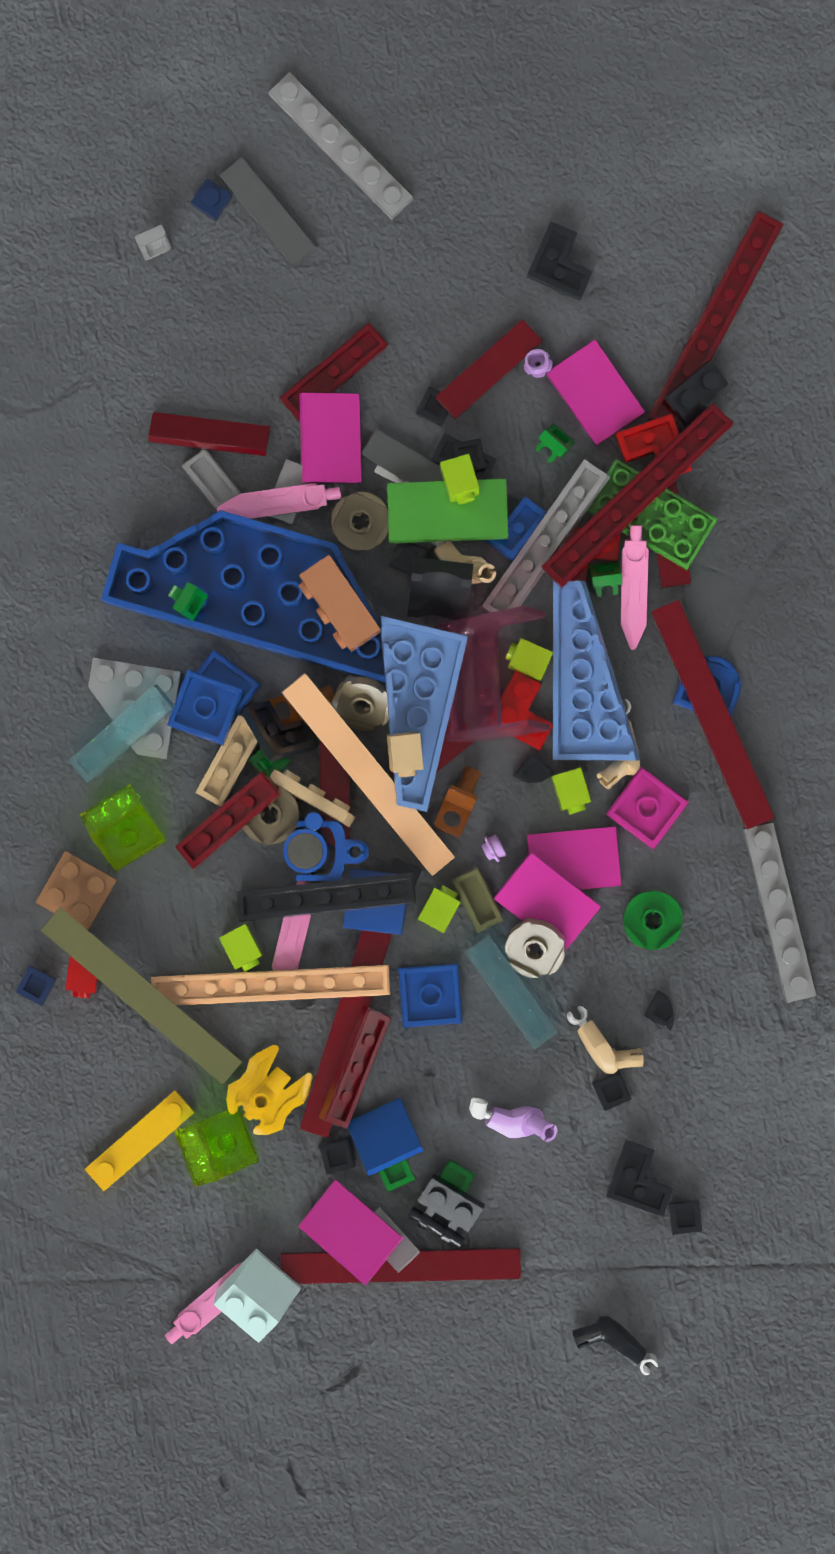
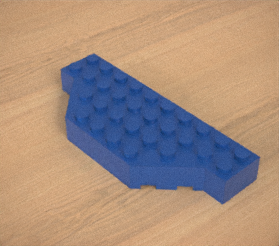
M221 510L211 515L210 518L174 535L173 538L147 551L117 543L101 597L103 603L348 675L354 674L385 683L381 632L353 652H350L348 647L342 650L332 635L337 631L331 622L326 625L315 611L320 606L313 597L308 600L298 586L302 583L299 576L301 573L330 555L380 628V619L376 618L335 543ZM187 582L208 595L194 621L184 617L172 608L176 601L169 597L168 593L173 585L183 590Z

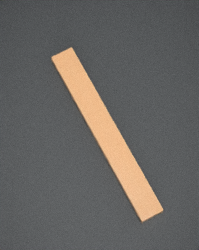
M305 673L281 692L431 876L435 875L455 858L416 809L396 804L395 783Z
M389 965L151 977V985L175 1005L391 995Z

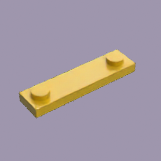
M177 1090L173 1091L88 1165L85 1171L103 1191L107 1190L193 1115L195 1111Z

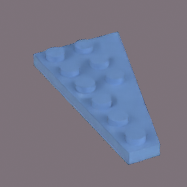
M553 581V760L637 761L640 760L639 753L586 582L570 581L561 589Z
M379 616L390 734L415 731L420 733L424 770H416V776L398 777V772L394 773L396 804L427 812L468 636Z

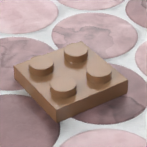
M65 851L35 903L53 913L61 907L89 931L118 880Z

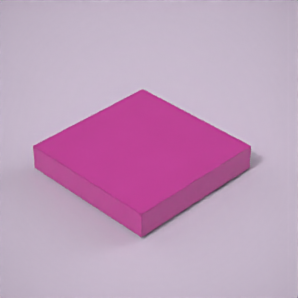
M640 767L606 815L654 850L689 801L646 769Z

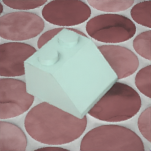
M256 1248L217 1289L213 1305L259 1343L281 1320L301 1290V1286Z

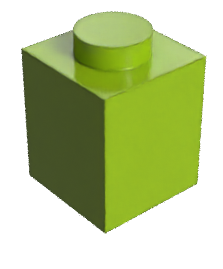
M469 454L440 462V470L450 503L457 501L458 504H465L473 501L475 496L479 495V485Z
M520 638L518 645L512 642L505 659L510 661L508 668L514 671L517 670L540 682L553 652Z
M581 767L551 777L561 811L568 809L570 815L586 810L585 804L590 803L591 799Z
M443 885L440 890L434 887L417 919L444 933L461 903L456 899L458 893Z
M244 924L219 937L235 970L242 967L245 972L260 964L258 958L263 956V953L248 924Z

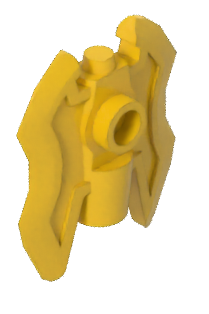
M272 1045L253 1055L249 1059L247 1069L241 1078L228 1085L226 1101L229 1113H236L238 1111L237 1108L242 1105L245 1111L244 1117L249 1121L253 1118L256 1121L260 1120L259 1125H255L253 1133L256 1135H269L283 1130L286 1117L294 1108L304 1104L307 1099L313 1079L312 1074L308 1072L284 1089L291 1077L279 1067H276L267 1076L279 1050L277 1045Z

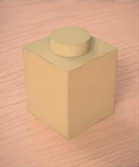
M415 731L387 735L390 771L393 773L398 772V777L416 776V770H424L420 733Z

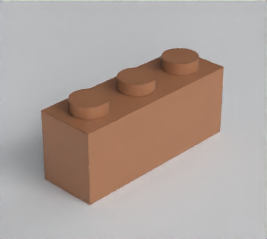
M330 555L299 575L302 583L298 585L308 600L313 597L320 606L315 611L325 625L331 622L337 631L332 635L342 650L348 647L350 652H353L381 632V629Z

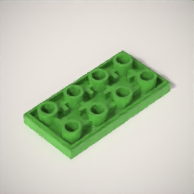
M615 459L607 472L610 479L587 512L594 516L639 472ZM666 489L630 525H642V540H647V548L688 570L718 519ZM630 525L622 531V533L629 537Z
M506 479L477 480L479 495H476L473 501L465 504H458L457 501L450 503L444 481L387 483L389 544L508 539Z

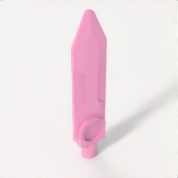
M312 483L241 493L218 506L217 512L221 510L251 519L315 510L321 506L328 505V500L341 499L340 487L325 489V484L317 485Z
M630 525V539L625 540V547L622 549L621 627L631 650L637 648L647 626L649 549L647 548V540H642V525Z
M298 881L296 885L311 884L313 881ZM311 915L283 918L272 963L273 971L298 969Z
M243 1262L235 1265L178 1314V1317L173 1320L175 1327L165 1334L166 1339L171 1344L183 1335L187 1339L192 1334H196L222 1312L213 1305L216 1291Z

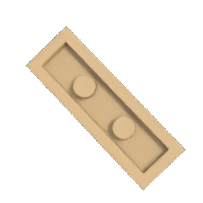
M237 716L224 746L221 745L195 792L220 807L227 800L258 743L244 717Z
M275 769L272 772L270 778L278 787L287 790L290 794L350 828L355 819L348 812L350 806L337 798L330 802L324 798L326 792L312 784L308 788L299 784L301 778L288 770H285L283 774Z

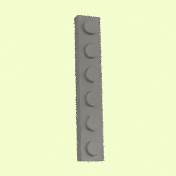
M290 72L269 91V96L391 220L413 200L409 192Z
M585 459L583 460L482 607L508 624L543 575L544 570L541 566L564 545L610 479L609 475Z
M774 823L755 826L748 830L743 829L785 1001L789 1003L814 997L816 992Z

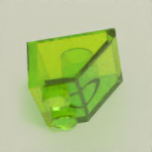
M131 783L79 814L89 836L116 872L166 842L163 833Z
M239 1107L237 1108L238 1111L234 1114H230L228 1109L174 1130L194 1187L218 1181L259 1162Z

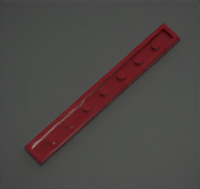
M757 211L647 419L652 421L672 414L675 424H678L680 419L667 403L664 396L706 361L712 360L781 231L783 223Z
M712 403L541 566L544 572L563 589L713 446L734 423Z
M676 600L651 611L746 830L775 818L680 601Z
M362 930L351 967L383 965L392 934ZM373 996L341 997L299 1129L328 1138L332 1123L320 1119L319 1115L362 1007L369 1008Z
M520 1247L419 1250L420 1253L399 1273L386 1260L369 1283L521 1279ZM327 1252L281 1253V1270L298 1284L362 1283Z

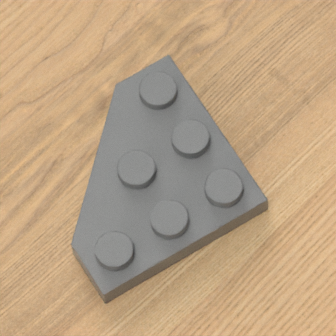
M93 658L88 687L135 753L140 756L168 760L173 728L167 726L179 693L182 672Z

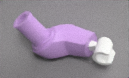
M476 1097L471 1099L469 1110L472 1116L476 1119L485 1118L486 1126L508 1138H521L536 1134L542 1140L550 1142L557 1135V1126L544 1119L543 1112L538 1108L523 1106L507 1110L492 1106L488 1111L486 1110L488 1105L486 1100Z

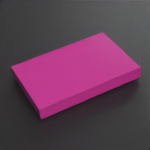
M596 340L571 355L549 372H546L547 377L595 446H598L645 414V411Z
M299 394L302 483H361L359 394Z
M616 826L527 835L528 854L530 851L579 889L622 886Z
M531 851L494 896L498 903L522 921L527 917H532L553 924L564 934L566 950L601 908L599 903Z
M334 1180L298 1226L364 1285L369 1283L404 1239L400 1233L338 1180Z

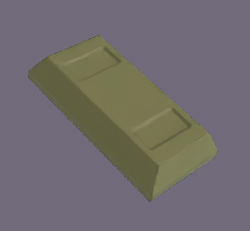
M478 867L451 880L477 933L504 920Z

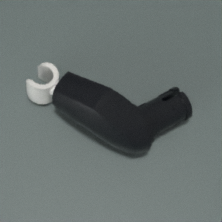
M600 1316L597 1323L572 1331L578 1349L604 1341V1343L613 1347L634 1366L640 1363V1370L644 1375L650 1374V1369L644 1365L646 1362H652L658 1367L657 1357L652 1353H646L645 1348L620 1323L609 1316Z

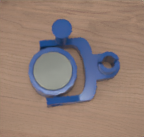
M315 812L308 814L305 821H297V827H304V829L296 830L290 834L283 847L284 860L288 866L296 872L303 873L296 875V881H338L343 877L346 863H362L369 857L370 853L369 846L363 840L346 839L344 826L340 822L326 821L324 816ZM320 827L331 829L335 839V862L332 871L328 875L309 874L324 867L329 859V842L322 833L317 831ZM355 846H358L362 851L359 857H355L352 854V849Z

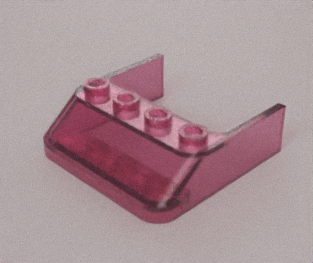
M520 606L446 622L434 627L435 629L468 636L444 741H491L550 730V724L532 720L501 723L499 630L503 626L545 618V611Z

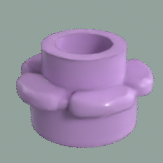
M541 349L531 350L525 357V372L529 375L532 374L535 378L545 376V373L549 372L553 366L552 360L549 359L550 355Z
M496 834L489 838L485 836L486 843L481 845L489 861L495 859L496 862H500V858L507 855L501 841Z

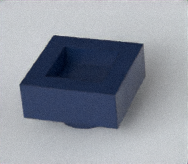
M206 178L191 201V205L217 221L232 195Z
M30 965L15 992L43 1006L57 979Z

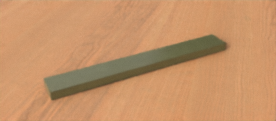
M61 907L56 910L40 929L221 1084H224L242 1063L240 1059Z

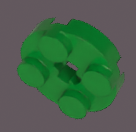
M648 891L636 895L629 901L622 920L626 935L635 945L649 950H658L670 946L677 940L681 933L683 916L679 904L670 895L658 891ZM652 912V915L655 912L660 915L658 919L660 925L656 929L653 926L650 929L645 924L648 921L646 915Z

